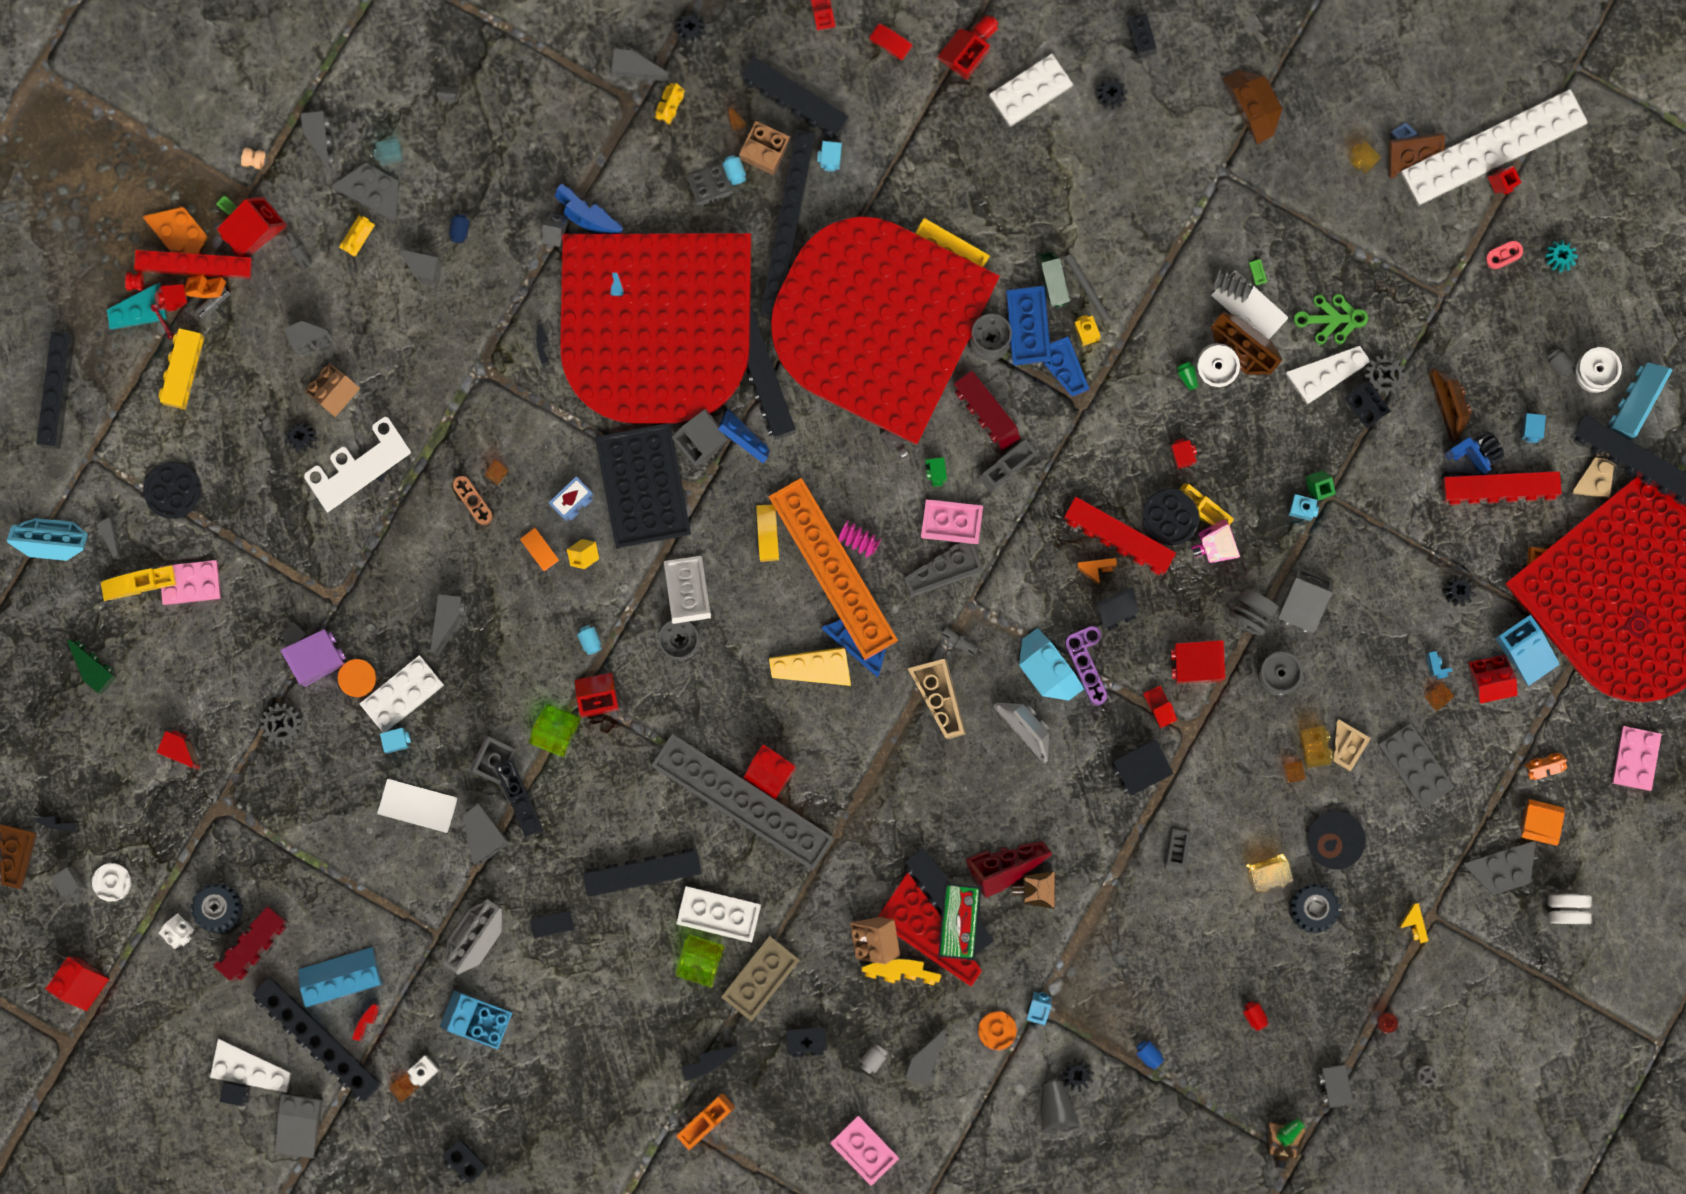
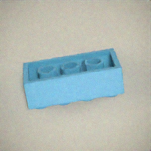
M1649 362L1644 366H1640L1635 374L1637 376L1635 383L1631 382L1626 390L1629 394L1626 399L1622 398L1617 407L1620 409L1617 416L1613 415L1608 423L1611 426L1609 429L1630 441L1635 438L1668 380L1672 369Z

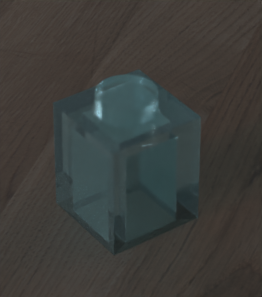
M398 138L375 143L376 149H373L374 157L381 165L403 161Z

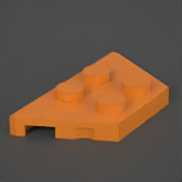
M184 207L143 217L171 252L201 254V249L205 245L208 236Z

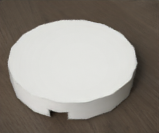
M107 863L95 871L92 878V887L100 899L118 901L129 893L131 876L124 866L117 863Z

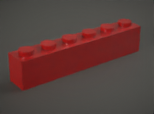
M135 250L134 269L137 272L252 279L253 260L249 257Z
M1560 471L1444 477L1442 479L1443 503L1449 502V505H1460V502L1468 501V504H1479L1480 501L1487 500V503H1498L1499 500L1505 499L1508 503L1518 502V499H1525L1527 502L1537 501V498H1545V501L1556 500V497L1562 494Z
M1075 497L1064 517L1066 524L1075 529L1079 527L1086 536L1090 538L1095 536L1100 539L1099 542L1106 547L1111 545L1117 549L1116 552L1124 557L1129 555L1134 558L1133 562L1140 566L1145 564L1150 567L1149 570L1158 576L1160 573L1162 575L1166 573L1176 555V552Z

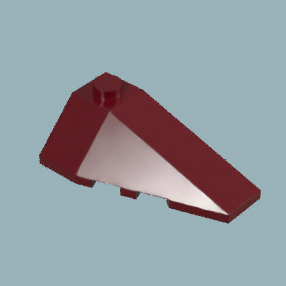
M1041 841L1020 845L1018 849L1007 850V848H1002L1001 852L990 853L989 851L981 852L967 858L966 863L976 886L982 887L981 893L987 898L1005 890L1050 857L1052 852Z

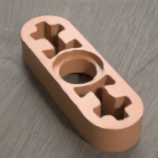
M464 476L457 477L453 482L454 490L475 520L481 525H488L493 519L492 512L468 478ZM458 482H467L465 484V487L468 491H470V489H472L473 491L468 492L466 494L462 488H457L459 486ZM472 495L478 497V503L475 506L468 504V498ZM481 504L484 505V507H481V510L484 513L488 512V519L485 521L484 519L479 520L481 515L476 510L481 506Z

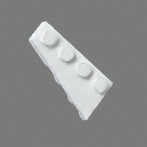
M1358 346L1286 372V375L1308 405L1369 364L1370 360L1362 348Z
M218 1039L210 1078L288 1092L291 1072Z

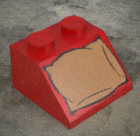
M172 730L171 733L165 731L156 753L199 770L201 767L191 741L186 739L187 735Z

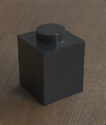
M223 1082L219 1102L243 1107L250 1101V1087Z

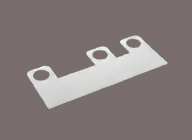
M383 417L372 426L373 431L381 442L357 460L353 459L345 447H341L331 455L330 459L339 472L332 478L328 479L320 466H315L305 473V480L327 513L411 453L389 418ZM385 422L389 425L390 430L386 435L378 432L380 423ZM345 453L348 460L344 465L336 462L337 454ZM314 471L319 472L322 477L321 481L316 484L310 481V474Z

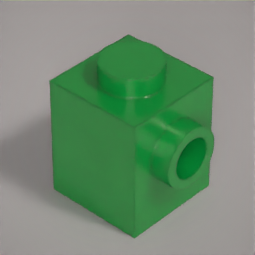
M1323 470L1306 476L1309 494L1318 501L1336 494L1332 477Z

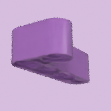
M1091 626L1070 635L1065 642V647L1091 704L1098 706L1105 702L1107 693L1087 650L1088 647L1098 643L1101 638L1099 629ZM1087 632H1095L1097 639L1094 641L1088 640ZM1069 640H1078L1079 647L1071 648ZM1080 656L1085 657L1087 665H1078L1077 658ZM1092 674L1095 677V682L1092 684L1087 683L1085 675ZM1098 684L1099 687H1096V691L1098 694H1102L1101 701L1093 699L1095 695L1094 689L1089 691L1088 688H1093Z

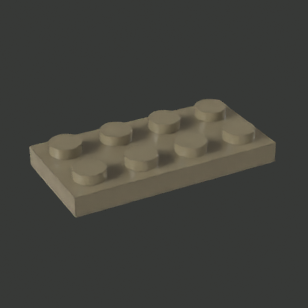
M769 936L722 995V998L750 1021H753L800 960Z

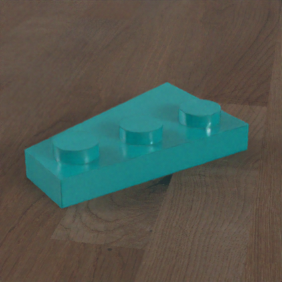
M159 282L107 309L109 328L112 330L159 322L157 315L151 311L150 307L152 304L158 305L155 301V293L162 286V283ZM158 309L163 320H167L166 309Z

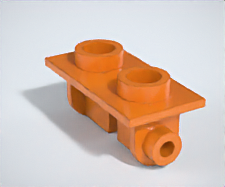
M1552 753L1543 759H1532L1529 763L1524 764V766L1530 771L1528 772L1529 779L1537 780L1547 777V769H1549L1550 775L1564 772V769H1567L1565 762L1567 759L1561 753Z

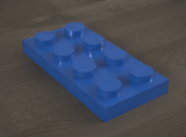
M1045 286L1007 290L1009 324L1012 330L1011 348L1013 365L1052 361Z

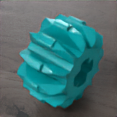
M1560 240L1559 244L1554 241L1552 247H1547L1546 250L1549 253H1546L1544 257L1550 259L1546 262V265L1552 264L1551 270L1554 271L1558 267L1559 273H1562L1563 269L1569 271L1571 269L1570 266H1575L1576 262L1574 260L1578 258V255L1573 254L1576 251L1575 247L1569 248L1571 242L1565 245L1564 240ZM1558 255H1564L1565 257L1559 258Z

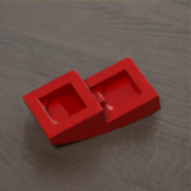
M811 0L817 30L835 27L830 0Z
M880 23L869 37L872 43L884 48L887 53L900 60L905 58L913 46L906 39Z
M373 1004L365 1012L355 1029L353 1040H363L367 1023L375 1024L380 1005Z

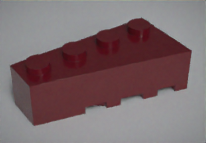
M973 371L954 383L956 389L954 393L957 398L966 403L965 407L971 415H975L979 426L986 430L991 441L998 446L1002 453L1021 440L1015 423Z
M266 907L250 925L249 928L251 930L249 932L245 931L238 938V945L229 948L224 953L225 959L221 963L217 961L213 967L229 981H242L249 972L247 970L251 965L255 966L262 958L260 954L272 947L274 944L272 940L277 935H282L287 927L285 925L288 921L271 907Z

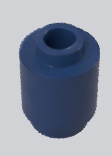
M456 214L455 217H451L448 234L450 241L465 243L470 220L466 219L467 216Z

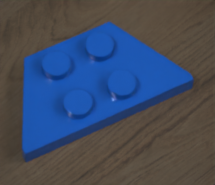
M841 619L822 627L826 634L841 647H845L846 651L876 677L879 676L886 648L864 660Z

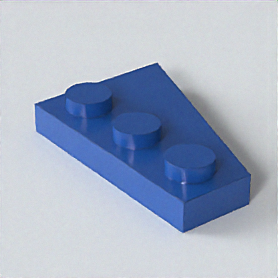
M1069 336L1051 343L1052 361L1043 362L1072 397L1090 390Z
M727 409L723 413L718 430L760 462L764 463L770 453L767 445L761 442Z

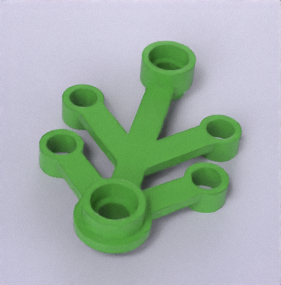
M1337 294L1332 299L1333 305L1341 307L1348 314L1341 315L1325 301L1324 296L1317 295L1313 300V304L1316 307H1321L1329 315L1309 316L1306 312L1301 311L1295 315L1294 324L1299 328H1304L1307 324L1330 323L1315 337V342L1322 345L1340 323H1348L1342 332H1338L1334 336V341L1337 344H1342L1355 327L1361 328L1366 325L1368 321L1367 313L1362 309H1354L1344 300L1342 295ZM1321 298L1323 303L1318 304L1316 299ZM1335 298H1340L1342 302L1340 304L1336 303ZM1355 316H1360L1361 321L1357 322ZM1300 317L1304 319V323L1302 324L1298 322V318ZM1320 335L1324 337V341L1322 342L1318 340V336ZM1337 335H1342L1343 340H1337Z

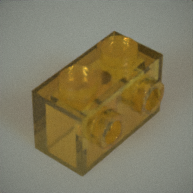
M1324 726L1299 731L1306 769L1332 764L1331 760H1334L1333 751L1328 748L1327 742L1330 741L1329 731L1325 730Z
M1283 854L1246 865L1251 887L1256 892H1266L1269 888L1275 886L1283 887L1293 881L1289 861Z

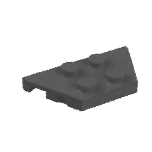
M365 163L332 185V188L392 222H397L399 181Z
M1532 841L1463 863V866L1484 885L1491 895L1502 893L1530 884L1536 843Z

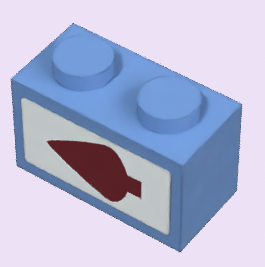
M576 476L549 504L565 521L568 519L573 520L579 514L578 510L582 506L586 507L592 502L594 495Z

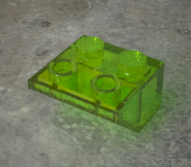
M546 704L533 726L529 744L565 757L581 718Z
M688 934L675 976L712 988L725 946Z

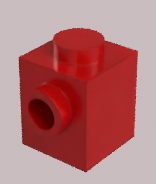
M1514 166L1500 169L1488 176L1495 194L1502 192L1504 195L1514 191V187L1522 183Z
M183 284L161 286L156 291L155 301L159 305V310L166 309L167 312H171L187 303Z
M1179 439L1174 441V445H1171L1170 450L1176 470L1195 465L1197 462L1195 455H1197L1195 445H1191L1190 440Z

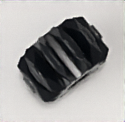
M686 12V17L680 15L679 19L681 21H675L677 27L674 29L675 33H679L678 39L684 38L685 44L689 40H691L692 44H695V38L701 41L700 35L706 34L704 30L706 23L702 22L703 17L697 18L696 12L692 16H690L689 12ZM689 25H692V27H693V30H692V31H689V29H688V26H689Z
M1109 77L1108 83L1102 80V86L1098 85L1096 88L1099 92L1095 94V97L1100 98L1098 104L1105 103L1104 109L1111 105V110H1114L1115 105L1120 108L1122 106L1121 102H1126L1127 98L1124 95H1127L1128 91L1123 89L1125 87L1124 83L1118 85V78L1115 82H1112V78ZM1109 91H1113L1114 97H1110Z
M295 421L294 428L290 425L288 426L291 432H285L284 434L290 437L285 440V443L290 444V450L295 448L296 453H300L301 448L304 453H307V446L313 449L314 446L311 442H317V439L312 437L317 432L312 430L313 426L311 424L306 426V422L302 421L301 425H299ZM300 433H302V434L305 436V437H302V438H303L302 441H300L299 439H297V437H299L298 435H299Z
M1487 431L1475 438L1480 446V453L1482 456H1486L1491 464L1498 462L1504 456L1501 443L1493 433Z
M1456 574L1453 579L1448 578V584L1443 586L1444 589L1448 590L1443 593V596L1449 595L1450 598L1447 599V602L1449 603L1454 600V607L1458 603H1460L1461 607H1464L1465 601L1470 604L1472 602L1470 597L1476 596L1474 592H1471V590L1476 589V586L1469 585L1472 579L1465 581L1466 575H1462L1459 579V576ZM1461 587L1463 590L1458 595L1456 593L1457 588Z
M1073 1059L1074 1066L1067 1062L1066 1065L1070 1069L1062 1068V1071L1067 1073V1075L1061 1076V1079H1068L1064 1083L1065 1087L1072 1083L1071 1091H1074L1077 1085L1078 1092H1082V1084L1088 1089L1089 1086L1085 1082L1093 1083V1079L1088 1078V1075H1094V1072H1087L1091 1067L1090 1064L1083 1067L1085 1060H1081L1078 1066L1077 1059ZM1075 1070L1082 1072L1080 1075L1082 1079L1079 1081L1078 1079L1076 1081L1073 1079L1075 1076L1073 1072Z

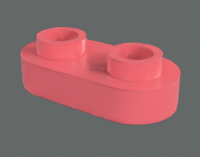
M1516 241L1508 242L1491 250L1486 256V264L1491 269H1499L1522 256L1523 247ZM1513 249L1515 251V255H1511L1509 253V250ZM1496 257L1498 259V263H1494L1492 261V258Z

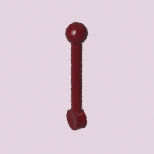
M152 304L150 307L151 311L157 315L167 333V338L172 340L174 334L170 332L160 315L158 305Z

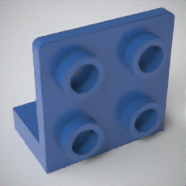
M1470 437L1445 454L1448 461L1453 458L1456 461L1467 454L1480 475H1484L1491 470L1489 459L1486 456H1482L1479 451V444Z

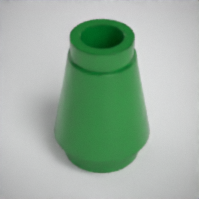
M1190 361L1176 367L1178 376L1189 391L1199 387L1195 367Z
M1296 1118L1277 1130L1278 1133L1275 1137L1284 1147L1292 1145L1305 1126Z

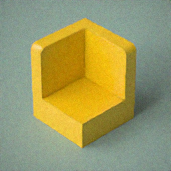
M581 539L567 549L570 566L586 569L599 559L596 542Z

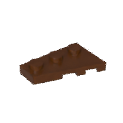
M1441 132L1389 140L1388 176L1393 178L1397 176V173L1444 151L1445 135Z
M0 824V849L2 852V861H0L1 885L22 890L37 833Z

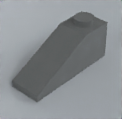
M619 47V49H614L611 70L613 76L669 81L668 72L630 50V48Z

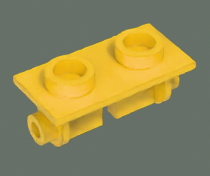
M670 83L669 86H666L662 99L667 101L666 103L660 101L655 111V118L658 120L663 119L669 125L676 115L677 107L682 101L685 92L677 83Z
M358 216L339 248L355 257L375 225L369 222L367 218Z

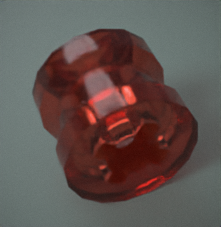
M1384 1013L1378 1017L1377 1026L1382 1032L1392 1033L1398 1028V1019L1393 1014Z

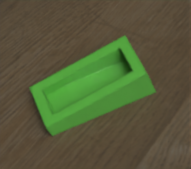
M225 195L217 203L229 216L237 208Z
M1261 259L1248 263L1255 285L1267 282Z

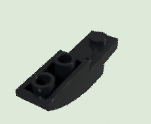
M513 759L495 766L525 838L527 839L543 832L544 830L537 816L536 809Z

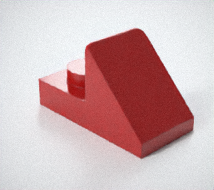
M1161 685L1143 694L1160 729L1177 721L1172 704L1168 701Z

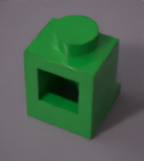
M945 458L926 459L925 466L930 467L926 468L927 480L931 479L932 487L944 486L943 483H947Z

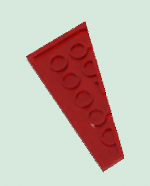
M907 873L878 917L893 919L896 934L899 938L972 987L982 970L974 960L938 957L942 917L909 873Z

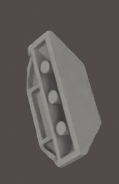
M996 702L993 705L995 710L1040 761L1045 764L1048 761L1049 732L1047 730L1049 727L1042 720L1039 722L1034 717L1036 713L1030 706Z
M488 899L484 903L470 908L447 941L444 965L456 974L479 965L502 932V909Z

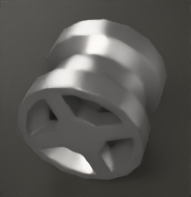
M1421 1066L1416 1071V1079L1420 1084L1432 1085L1437 1080V1072L1431 1066Z

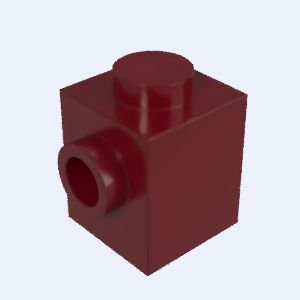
M1635 609L1634 614L1630 617L1624 629L1641 639L1644 632H1634L1631 628V622L1635 618H1643L1648 627L1651 620ZM1636 620L1633 624L1637 631L1643 630L1645 626L1642 620Z

